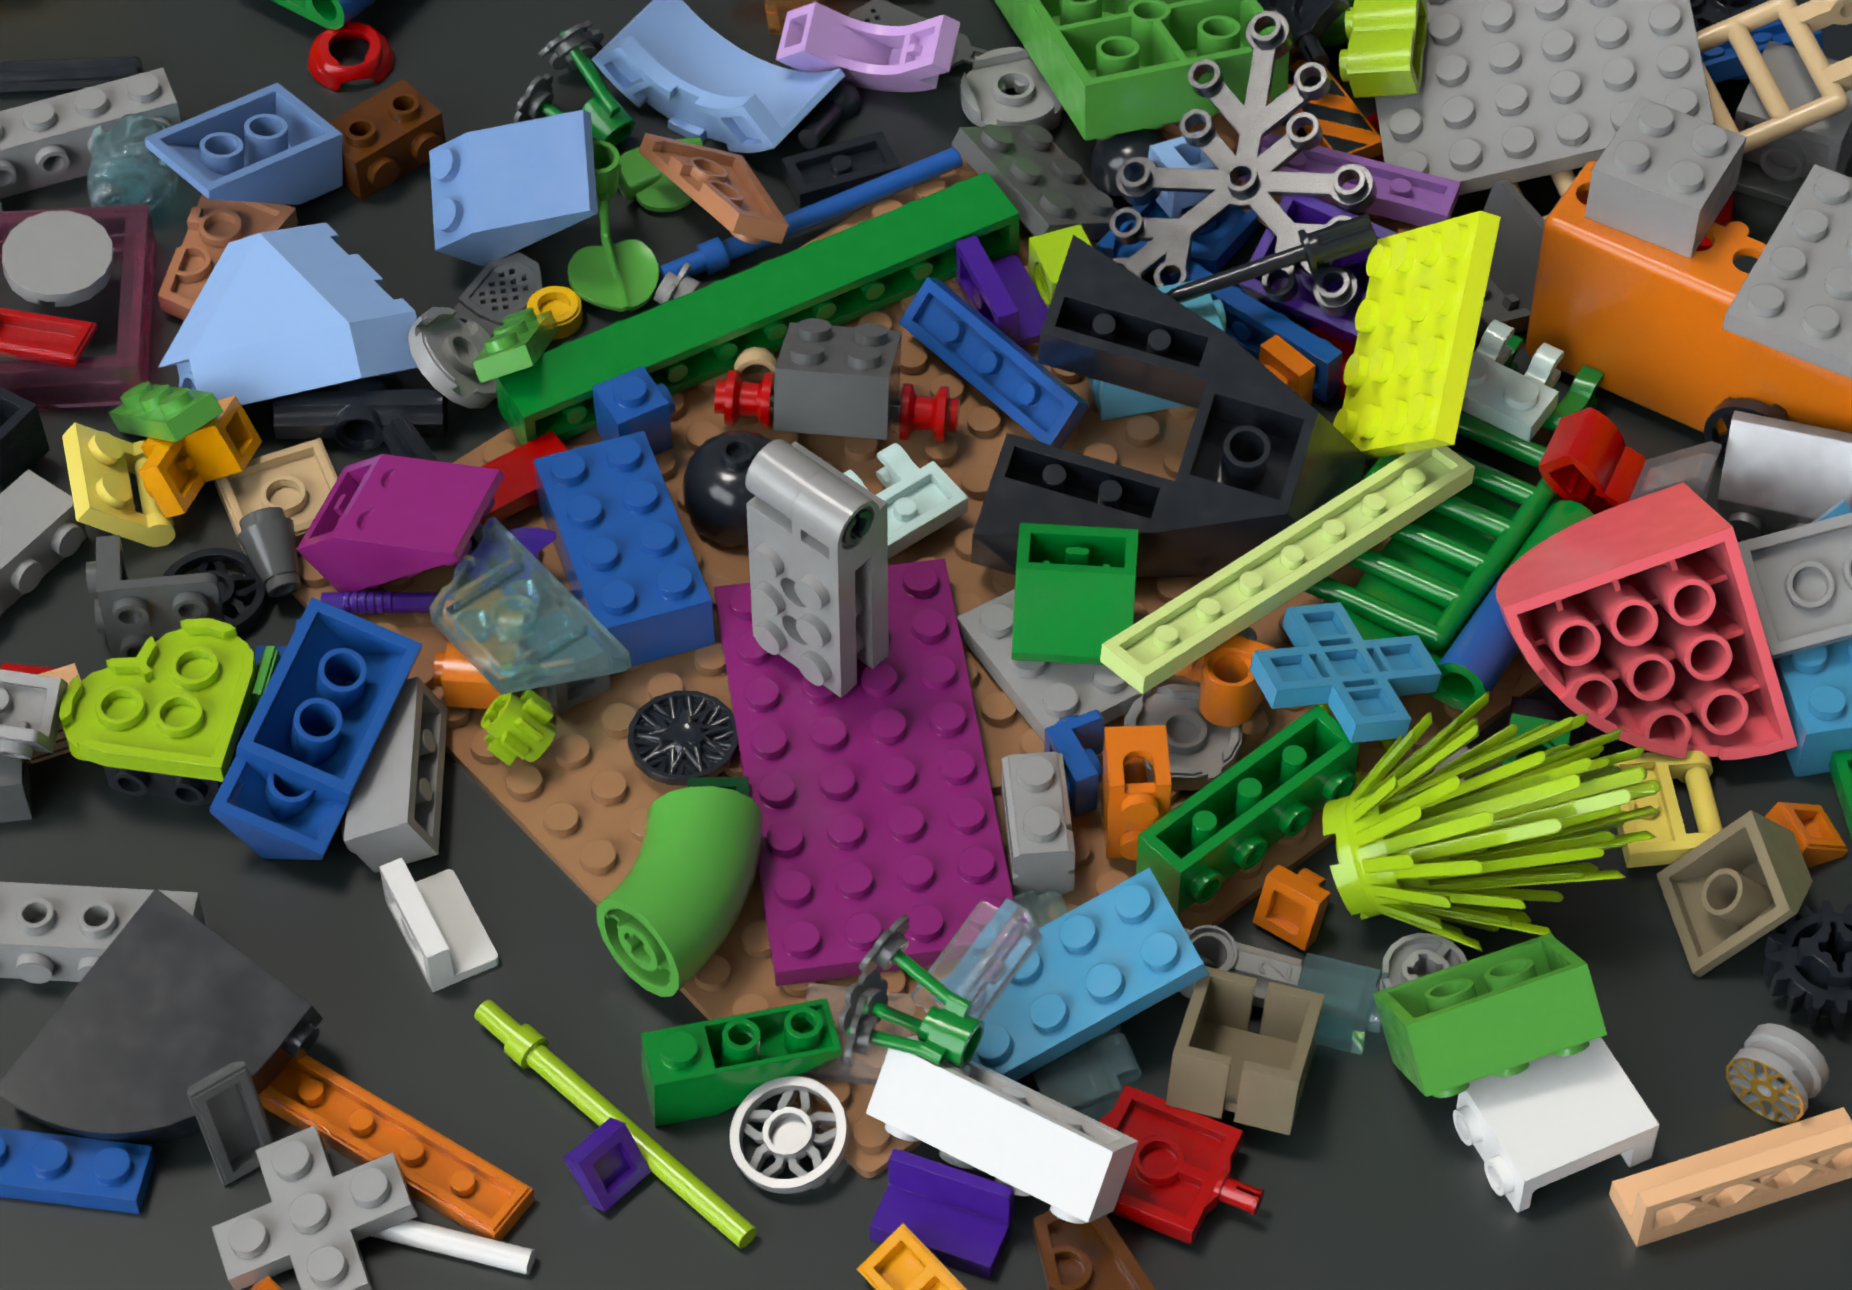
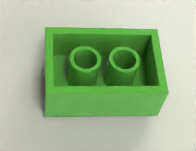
M1550 933L1373 993L1393 1064L1426 1097L1433 1095L1436 1098H1446L1458 1095L1470 1087L1469 1082L1489 1075L1508 1077L1519 1074L1529 1068L1530 1061L1550 1054L1563 1057L1580 1053L1589 1047V1041L1607 1035L1588 964Z

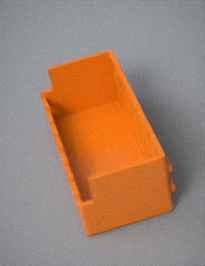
M1588 161L1544 222L1525 345L1526 353L1533 358L1538 348L1545 342L1564 351V357L1557 364V369L1575 377L1583 365L1603 372L1604 377L1603 382L1599 386L1600 388L1703 433L1705 423L1712 411L1724 399L1729 397L1733 399L1756 400L1769 406L1776 403L1787 411L1786 417L1792 422L1852 433L1851 378L1722 329L1725 314L1749 273L1737 269L1733 261L1741 256H1752L1758 259L1767 244L1748 237L1749 228L1742 222L1734 221L1726 227L1713 222L1705 235L1712 242L1713 246L1704 251H1695L1693 256L1688 258L1585 217L1592 168L1596 164V161ZM1722 418L1718 420L1719 434L1728 430Z

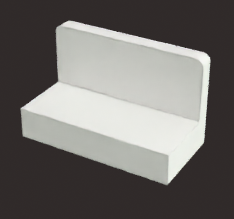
M403 858L379 866L385 901L432 992L494 968L499 964L498 953L452 869L444 870L415 882Z

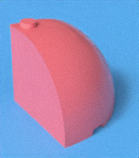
M1684 482L1612 507L1561 530L1523 554L1500 578L1495 591L1496 600L1506 625L1524 658L1542 682L1570 710L1577 715L1588 714L1586 721L1599 730L1609 733L1623 728L1618 740L1636 747H1645L1644 750L1677 758H1685L1686 751H1701L1708 757H1719L1721 760H1738L1769 755L1798 746L1733 526Z

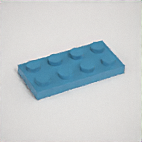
M1147 868L941 983L953 993L971 1001L972 1007L969 1015L985 1023L981 1042L971 1060L1017 1081L1209 975L1151 869ZM934 996L938 1006L943 1009L945 1005Z

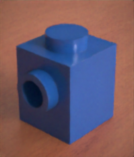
M644 366L592 387L597 433L603 441L644 431L654 455L673 448L670 416L676 413L674 401L667 387L663 383L656 385Z

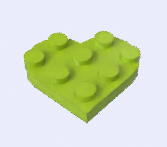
M211 618L185 619L180 621L181 629L166 633L156 642L153 636L147 639L137 657L106 660L108 668L92 672L81 682L77 675L71 680L61 696L59 712L62 728L72 756L79 760L90 761L106 767L223 782L245 721L256 679L257 666L252 648L250 649L248 643L237 636L236 628L231 624Z

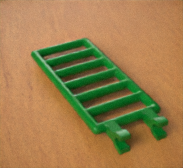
M1512 335L1506 343V346L1512 348V352L1503 366L1516 372L1518 363L1513 362V359L1522 347V338ZM1583 365L1568 393L1541 427L1555 432L1561 418L1589 407L1595 409L1599 398L1594 396V394L1603 382L1604 373ZM1461 411L1457 434L1539 469L1538 466L1547 447L1531 440L1530 442L1525 441ZM1454 451L1475 466L1472 484L1521 505L1511 520L1455 495L1431 509L1436 513L1495 538V542L1487 553L1484 554L1414 522H1411L1389 537L1471 573L1459 589L1372 549L1367 550L1347 563L1352 567L1372 574L1388 583L1444 607V611L1434 624L1328 576L1304 592L1328 603L1341 602L1345 609L1401 636L1418 635L1424 646L1432 650H1443L1456 635L1558 494L1548 486L1543 477L1534 486ZM1405 453L1379 457L1362 480Z

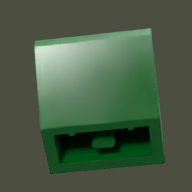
M1020 523L1011 660L1104 665L1100 662L1102 644L1133 625L1139 529Z

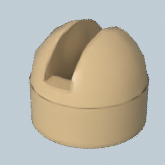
M752 347L745 349L737 357L734 370H739L743 382L760 383L766 372L775 373L777 361L774 355L767 349Z

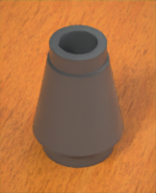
M280 507L262 508L245 515L239 521L241 532L238 535V540L263 586L266 587L268 596L282 597L299 590L302 584L299 578L300 573L293 520L287 518L284 510Z

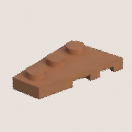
M645 133L638 152L726 227L735 238L750 244H760L761 240L782 244L789 224L742 155Z
M202 194L197 207H192L187 219L188 231L183 244L180 247H176L158 293L161 311L185 320L227 244L261 232L296 227L298 225L296 209L285 204L209 200Z

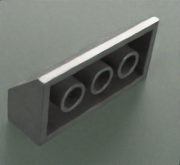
M1734 411L1717 502L1718 514L1733 526L1736 538L1745 541L1809 524L1842 499L1852 509V433Z

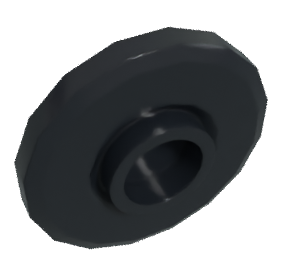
M673 691L656 696L639 708L630 722L628 750L636 767L649 778L667 785L688 786V778L716 777L730 766L738 752V737L734 714L718 698L699 691Z

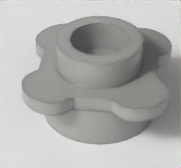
M686 262L678 276L669 271L660 283L653 300L662 304L668 300H674L699 290L701 282L688 276L692 265Z

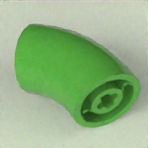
M715 786L687 787L661 796L652 803L647 811L643 841L632 868L623 881L596 908L597 924L604 943L628 976L645 990L660 997L674 996L706 964L726 939L739 917L752 887L761 851L762 809L752 798L735 790Z

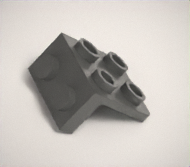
M1502 180L1493 184L1483 210L1484 212L1500 216L1501 219L1477 337L1480 340L1493 320H1498L1515 328L1514 334L1527 331L1545 220L1509 180Z
M120 535L96 537V561L86 562V581L89 597H98L94 599L96 629L98 634L106 633L111 658L137 657L147 639L153 636L156 642L166 633L181 629L180 621L185 619L211 618L226 623L218 579L214 574L195 573L129 580Z

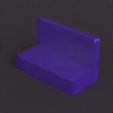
M977 236L957 241L956 281L970 306L1021 348L1039 343L1048 307L1017 255H1010L990 261Z
M893 1149L888 1160L889 1185L869 1226L870 1240L882 1244L904 1223L943 1265L990 1281L1013 1230L1014 1190L1009 1186L899 1149Z

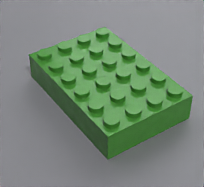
M994 0L1085 141L1109 139L1116 134L1145 128L1158 129L1166 124L1179 122L1186 112L1193 109L1205 110L1210 117L1220 113L1207 97L1197 95L1189 83L1188 71L1190 67L1202 59L1212 60L1218 65L1226 86L1245 105L1253 51L1246 38V28L1256 14L1264 11L1257 0ZM1275 26L1263 29L1259 35L1266 36L1271 34ZM1289 51L1283 57L1275 60L1269 103L1288 89ZM1203 74L1198 79V83L1205 84L1210 82L1214 74Z

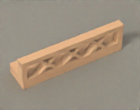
M1844 1107L1612 1181L1609 1196L1636 1247H1640L1852 1178V1120Z

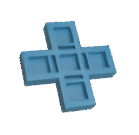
M1341 602L1287 607L1282 627L1294 647L1254 651L1249 669L1272 709L1327 703L1350 743L1395 739L1401 734L1402 738L1407 735L1411 717L1398 696L1436 692L1442 674L1418 635L1363 640Z

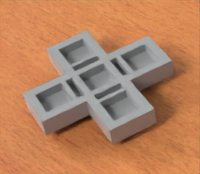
M315 1125L256 1149V1155L272 1202L212 1227L228 1281L234 1290L244 1289L268 1275L272 1277L294 1268L301 1290H373L357 1241L417 1217L400 1164L394 1153H389L335 1176L323 1139Z

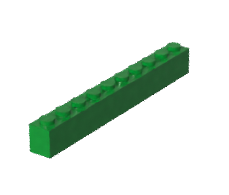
M988 172L965 181H959L941 191L919 200L910 201L897 209L870 220L861 221L853 227L821 240H815L804 247L777 258L766 260L743 272L723 280H717L699 290L674 300H668L655 308L628 319L617 321L606 328L574 341H568L557 348L542 353L534 366L495 378L499 411L521 445L551 430L560 441L566 440L596 427L593 386L644 366L656 385L663 383L671 395L679 393L727 373L730 369L734 370L737 357L745 349L760 347L767 349L771 353L780 351L790 322L799 323L805 319H822L830 322L832 326H840L918 293L927 277L938 279L941 282L955 278L957 241L977 236L990 261L1019 251V212Z

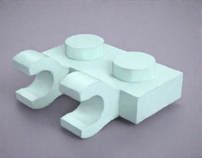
M1493 320L1485 330L1476 351H1473L1462 411L1530 442L1557 407L1559 391L1552 388L1561 376V371L1555 368L1564 357V351L1544 342L1534 354L1525 375L1503 366L1512 352V348L1506 346V343L1514 334L1515 328L1498 320Z
M893 443L877 453V458L885 465V467L876 471V476L886 489L876 494V496L887 502L888 559L968 511L969 497L934 461L919 469L906 451L897 443ZM849 469L843 473L866 488L861 479L852 470Z

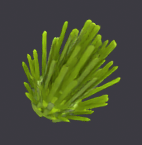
M1488 691L1382 780L1432 724V712L1427 713L1403 739L1402 734L1398 737L1351 795L1325 803L1322 815L1323 836L1336 835V852L1339 864L1331 865L1330 869L1342 901L1351 915L1360 913L1361 920L1383 914L1482 952L1483 950L1478 940L1465 936L1460 928L1443 923L1440 919L1492 932L1498 931L1499 927L1542 936L1550 933L1554 936L1548 927L1528 924L1531 922V919L1525 912L1501 908L1525 909L1524 901L1560 902L1563 900V895L1560 892L1500 887L1626 878L1618 870L1598 871L1599 868L1590 862L1536 868L1527 867L1600 858L1604 856V850L1622 848L1627 846L1628 843L1650 840L1656 837L1647 830L1614 835L1607 830L1620 827L1628 821L1660 813L1651 805L1631 811L1620 810L1621 805L1628 804L1632 800L1655 795L1660 791V783L1657 780L1642 782L1647 777V770L1643 766L1621 770L1619 766L1613 765L1640 758L1645 747H1638L1591 760L1590 758L1598 756L1604 750L1602 745L1619 739L1623 729L1621 728L1573 746L1561 744L1546 751H1538L1460 782L1465 777L1584 725L1588 714L1583 713L1575 717H1568L1550 726V722H1547L1507 741L1515 736L1519 730L1517 725L1511 724L1419 780L1479 736V720L1477 718L1470 720L1464 726L1462 725L1489 703Z

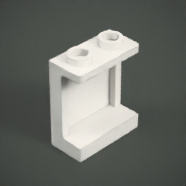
M1601 1037L1589 1041V1047L1580 1053L1563 1057L1550 1054L1530 1061L1529 1068L1519 1074L1508 1077L1489 1075L1469 1082L1470 1087L1458 1094L1456 1110L1453 1111V1122L1457 1133L1466 1145L1475 1146L1484 1161L1485 1173L1492 1189L1499 1196L1506 1195L1517 1213L1530 1208L1532 1194L1536 1189L1613 1156L1621 1154L1629 1168L1652 1158L1659 1123Z

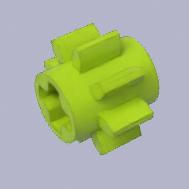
M527 688L520 698L509 691L499 695L488 707L481 722V727L488 732L484 737V741L489 743L486 750L508 766L513 763L517 756L528 762L537 760L548 749L556 734V726L549 722L554 716V713L548 710L551 704L530 688Z

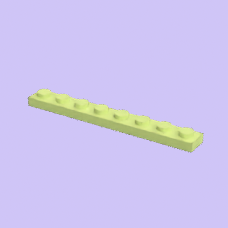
M1447 446L1405 453L1104 642L1101 648L1100 662L1143 695L1472 484L1475 466Z

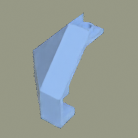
M326 222L261 232L227 244L158 368L176 365L179 374V388L188 387L192 390L212 392L217 400L236 395L241 406L373 376L380 378L418 369L411 355L408 342L410 327L417 320L416 311L403 298L393 299L381 288L383 278L358 254L348 255L336 243L339 235Z

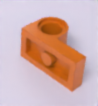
M1236 634L1175 675L1200 682L1198 707L1201 715L1207 721L1223 727L1239 726L1246 723L1253 716L1258 705L1262 703L1265 697L1249 670L1254 651L1275 648Z

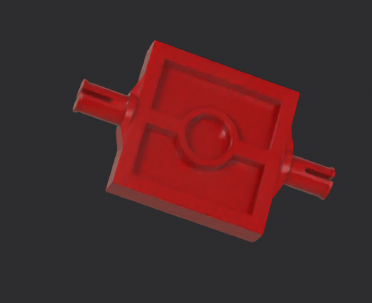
M1125 1085L1114 1108L1099 1121L1139 1141L1114 1211L1111 1213L1189 1245H1192L1206 1215L1220 1201L1249 1212L1253 1216L1257 1214L1265 1190L1230 1178V1167L1242 1145V1130L1196 1112L1165 1105L1166 1100Z

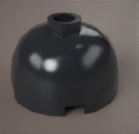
M744 430L723 432L707 439L690 457L683 477L684 507L690 515L691 524L698 533L718 543L734 546L748 545L746 503L755 495L746 488V475L756 455L772 440L760 433Z

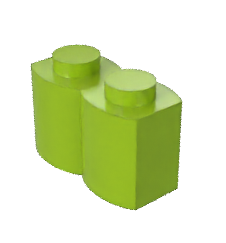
M1354 0V6L1348 7L1345 11V30L1349 44L1348 49H1341L1339 55V70L1342 81H1349L1354 98L1418 94L1423 72V50L1428 31V7L1426 1Z

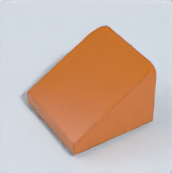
M1777 802L1765 816L1767 819L1794 833L1807 868L1841 858L1848 852L1847 846L1821 805Z

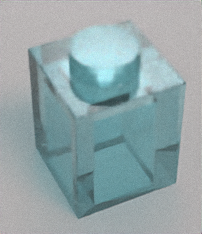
M1311 953L1306 954L1297 988L1325 995L1316 1044L1362 1055L1368 1031L1379 1034L1382 1027L1373 993L1378 991L1379 969Z

